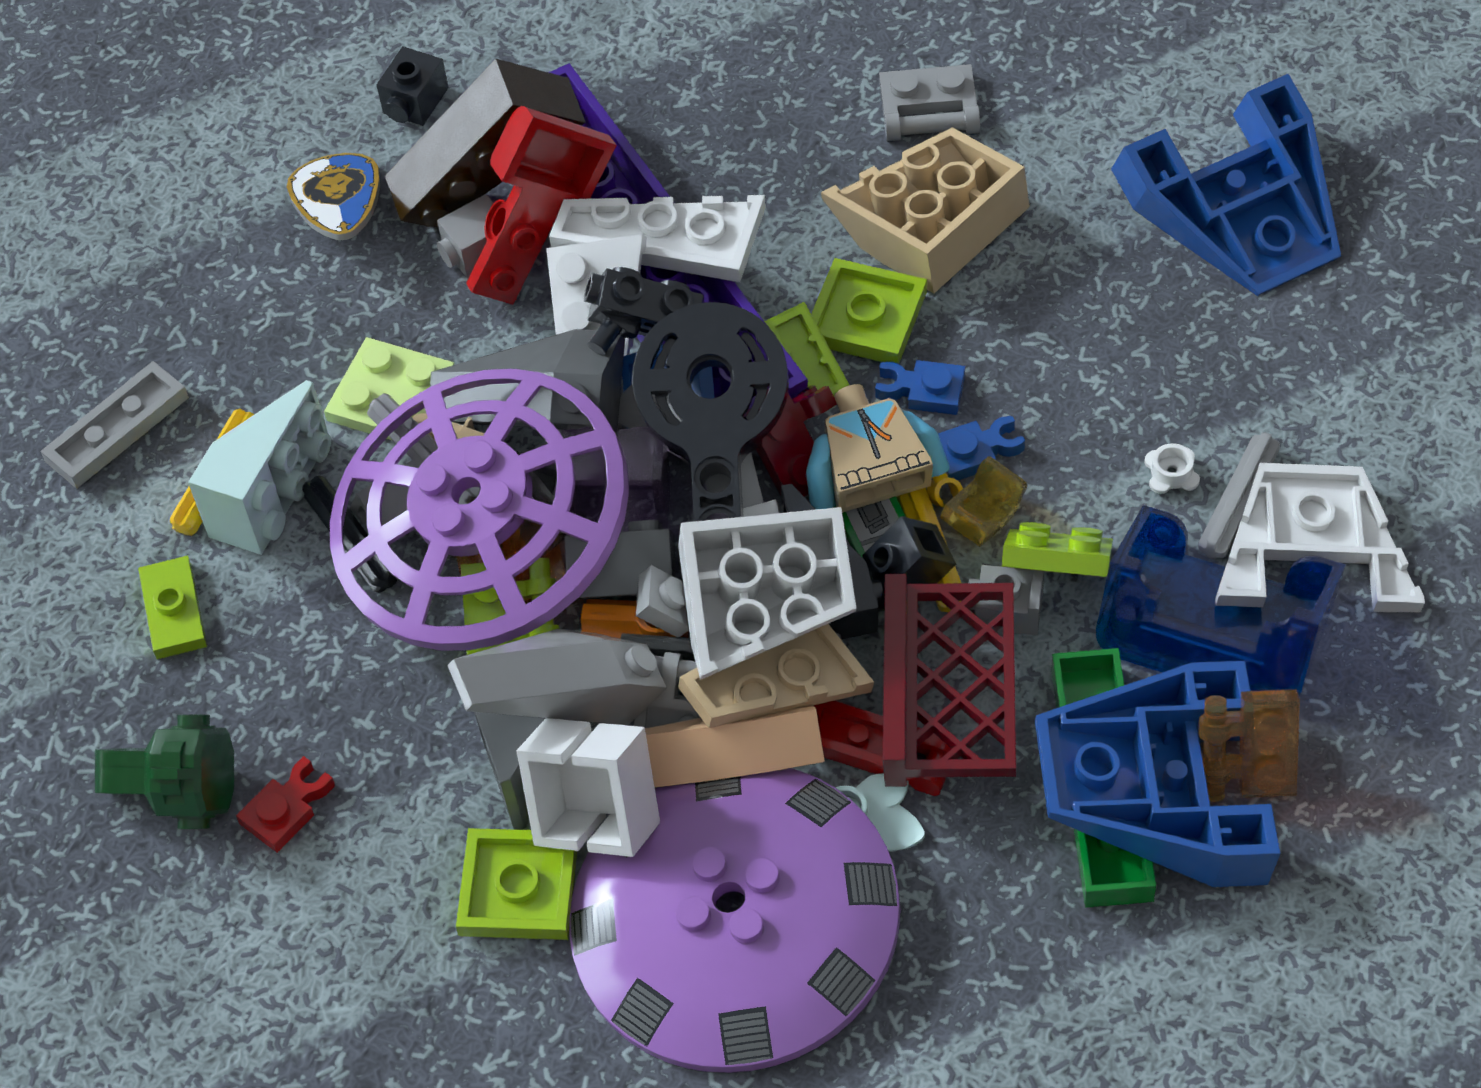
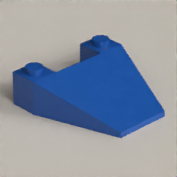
M1289 73L1248 91L1233 113L1235 120L1251 147L1190 173L1167 130L1163 129L1125 146L1111 168L1133 210L1256 296L1341 257L1312 113Z
M1245 661L1189 663L1036 715L1035 727L1048 818L1211 887L1268 885L1281 854L1272 805L1210 806L1199 743L1242 741L1253 710Z

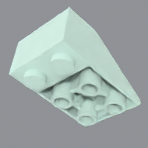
M304 381L211 444L188 482L209 538L262 555L270 540L275 541L280 537L285 526V514L293 501H300L303 498V484L309 480L308 475L315 463H321L325 460L331 446V437L326 428L322 407L319 404L313 382Z

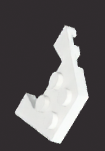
M1281 463L1259 464L1215 598L1216 606L1263 607L1267 597L1264 560L1368 564L1373 612H1421L1425 600L1420 587L1414 586L1408 574L1407 567L1409 563L1402 549L1396 548L1386 527L1388 519L1363 467Z

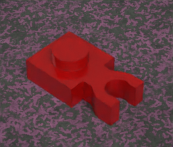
M303 756L292 768L290 778L284 785L272 779L236 815V818L241 826L278 853L314 816L313 810L308 804L311 801L323 798L335 787L333 777L325 772L314 783L303 782L314 770L311 761Z

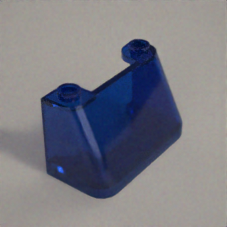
M1143 505L1110 561L1096 625V639L1102 649L1119 648L1120 660L1159 672H1165L1196 662L1245 661L1252 701L1274 707H1284L1298 700L1308 678L1334 605L1346 564L1316 556L1303 557L1292 564L1285 584L1265 579L1267 597L1263 607L1216 606L1215 598L1225 566L1185 555L1188 544V531L1185 524L1177 516L1169 512Z

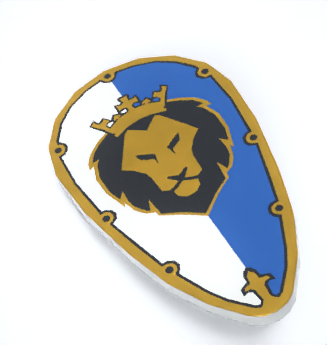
M340 153L327 155L309 161L297 168L288 178L287 191L294 208L312 229L335 240H347L356 236L367 225L374 214L380 191L379 167L373 158L363 154Z

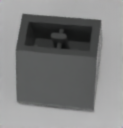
M659 520L628 522L629 531L620 532L615 548L601 572L576 600L637 596L639 575L651 565L675 577L674 533L670 529H663L662 523H659ZM570 535L564 536L566 572L581 556L588 544Z

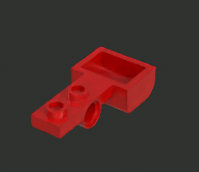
M525 106L518 107L512 113L492 153L490 164L502 182L514 186L507 201L502 199L495 201L487 214L484 226L487 242L466 282L472 293L514 304L557 218L563 200L591 198L617 146L608 134Z

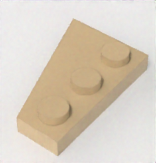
M826 624L701 680L696 667L680 677L678 688L708 728L870 693L872 692L874 681L830 625Z

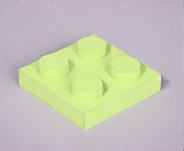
M366 337L324 410L326 420L370 434L377 424L368 416L367 411L370 407L369 404L375 398L386 393L401 405L430 387L432 371L455 364L448 360ZM424 408L415 414L426 413V410Z

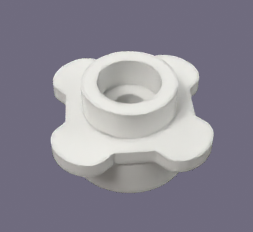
M1171 443L1147 453L1144 463L1151 470L1152 478L1149 481L1151 490L1158 494H1165L1169 489L1183 488L1187 491L1196 489L1200 482V476L1193 470L1194 452L1180 444ZM1175 468L1177 471L1175 473L1168 472V469Z

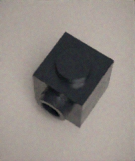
M402 46L376 84L383 114L399 123L408 121L424 126L449 88L442 58Z
M903 516L862 555L871 573V581L880 580L884 596L885 574H906L907 584H937L957 565L936 524Z

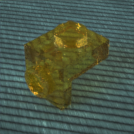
M988 456L981 462L974 480L945 504L940 519L981 547L1014 517L1027 489V482L997 460Z

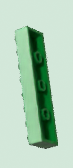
M1119 648L1052 654L1051 673L1056 708L1124 686ZM1074 829L1085 908L1154 902L1156 882L1152 861Z

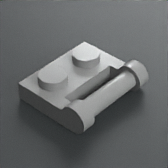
M971 64L879 72L887 142L900 141L903 135L944 132L952 127L958 131L965 130L966 135L980 133L979 107L976 100ZM958 110H962L961 112H950V113H938V114H927V115H916V116H904V117H899V116H902V115H913V114H924V113H936V112H947V111H958Z

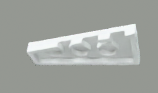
M747 195V202H723V196H702V203H674L673 197H653V201L647 204H629L627 198L564 199L549 236L552 248L644 234L647 237L645 255L642 254L641 265L740 282L766 208L765 195Z
M644 234L546 248L556 335L574 329L598 330L601 324L587 320L591 303L584 302L588 278L592 272L602 275L606 268L626 267L640 272L642 254L645 255L647 237ZM625 338L624 356L629 355L630 348H633L634 339ZM623 380L621 383V394L623 393ZM618 422V430L615 434L618 439H621L622 424ZM566 430L567 438L590 431Z

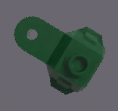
M208 714L177 715V725L172 726V728L156 729L146 748L95 749V793L145 794L156 816H172V818H177V829L210 828V818L216 817L217 814H224L230 808L234 792V749L228 730L216 727V725H210V715Z

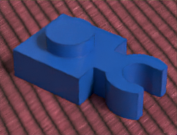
M916 360L914 371H907L895 362L880 363V377L895 380V382L889 385L876 383L875 398L879 400L888 398L898 400L902 396L909 397L908 409L958 415L965 379V366Z
M1013 416L998 418L992 423L990 429L985 431L981 430L977 421H973L938 433L950 466L946 472L948 477L961 480L996 468L995 455L997 454L1011 457L1022 453L1025 450V439L1023 436L1011 440L1002 437L1003 434L1015 430Z

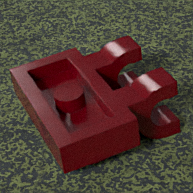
M811 385L793 399H791L788 393L781 417L773 429L762 439L763 444L756 449L780 496L781 486L792 484L804 497L808 495L806 470L814 441L804 421L818 416L837 405L829 386H824L817 390L816 386ZM749 409V410L745 413V415L743 416L744 419H745V417L747 416V414L749 413V411H750L751 409Z

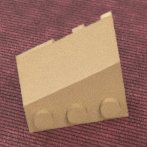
M953 127L903 151L902 160L880 171L873 166L859 173V181L841 190L834 185L821 192L823 201L862 250L898 273L927 279V290L933 294L1030 207L1025 167Z

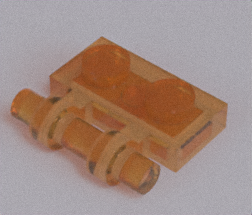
M1297 689L1241 692V711H1227V700L1222 696L1214 695L1205 699L1204 714L1199 717V737L1204 740V757H1202L1209 801L1217 802L1225 798V784L1230 779H1239L1242 798L1297 796L1300 698ZM1240 736V754H1226V741L1231 737Z

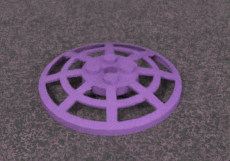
M519 369L482 370L456 376L431 386L405 401L384 418L361 443L346 467L335 494L330 518V550L335 572L348 597L370 622L388 635L414 646L440 651L474 650L502 644L525 635L556 617L580 597L601 572L615 548L625 521L629 496L628 468L621 443L603 412L584 393L565 381L540 372ZM519 383L506 401H473L447 409L444 400L447 396L470 388L488 384ZM541 387L547 388L573 402L589 419L594 431L563 439L560 432L547 418L526 406ZM425 408L428 419L419 423L403 436L388 453L383 462L369 461L372 454L395 429L412 415ZM496 414L483 436H469L457 439L451 421L472 415ZM516 420H520L537 430L548 444L518 455L503 441ZM432 431L438 449L429 455L419 468L399 465V461L407 451ZM603 449L606 459L607 487L603 510L598 523L569 512L575 489V471L572 457ZM556 463L557 486L553 504L549 505L532 499V480L529 473ZM356 481L373 482L367 503V529L369 535L345 553L343 547V525L348 501ZM387 484L408 487L407 511L382 525V502ZM472 487L481 488L478 497L473 502L458 504L459 498L464 491ZM526 519L541 524L540 530L529 543L513 557L506 560L500 544L506 541L519 528L523 520ZM414 529L417 530L429 545L419 571L400 560L390 547V544ZM559 532L587 542L588 544L581 556L565 575L541 596L526 604L514 577L538 560L554 542ZM376 554L393 576L406 585L413 587L405 618L390 613L373 601L357 583L353 575L355 570ZM480 554L486 570L483 572L462 577L440 576L448 555L471 556ZM494 587L506 612L505 615L493 620L465 626H432L425 624L433 594L466 595Z

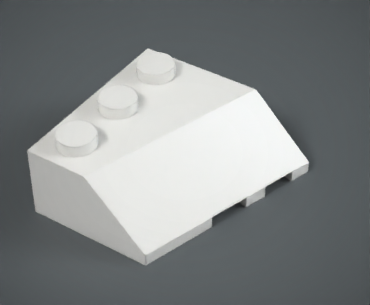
M841 507L681 523L678 547L691 647L700 680L856 611Z

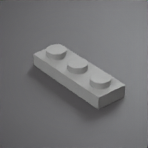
M152 361L42 449L41 454L45 463L78 489L189 398L185 386Z

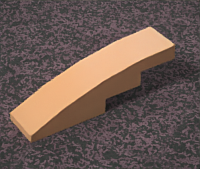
M813 705L708 728L701 718L645 728L654 787L719 780L825 762L817 712Z

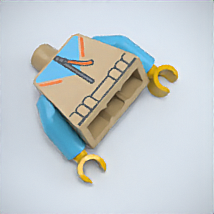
M860 384L846 386L835 394L834 397L840 413L825 419V434L815 439L806 470L809 502L816 510L833 508L836 504V508L841 507L843 513L926 487L931 503L944 507L939 491L945 483L949 485L950 492L955 499L961 498L963 487L958 480L948 477L946 472L950 466L938 433L933 427L912 412L902 411L894 399L888 398L869 404L864 388Z

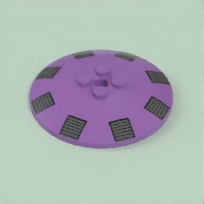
M792 768L712 781L655 787L660 824L633 857L588 852L577 876L572 894L569 921L572 955L583 986L599 1013L619 1034L644 1052L670 1064L706 1072H744L776 1066L796 1059L833 1038L854 1020L879 988L891 963L899 934L901 909L896 873L887 846L867 815L838 789L817 777ZM735 891L745 896L743 905L734 912H721L715 907L719 897L727 892Z

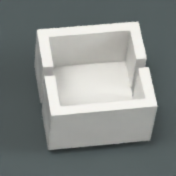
M545 718L516 750L534 846L579 851L587 841L588 852L633 857L660 824L645 727L599 723L591 731L590 722Z

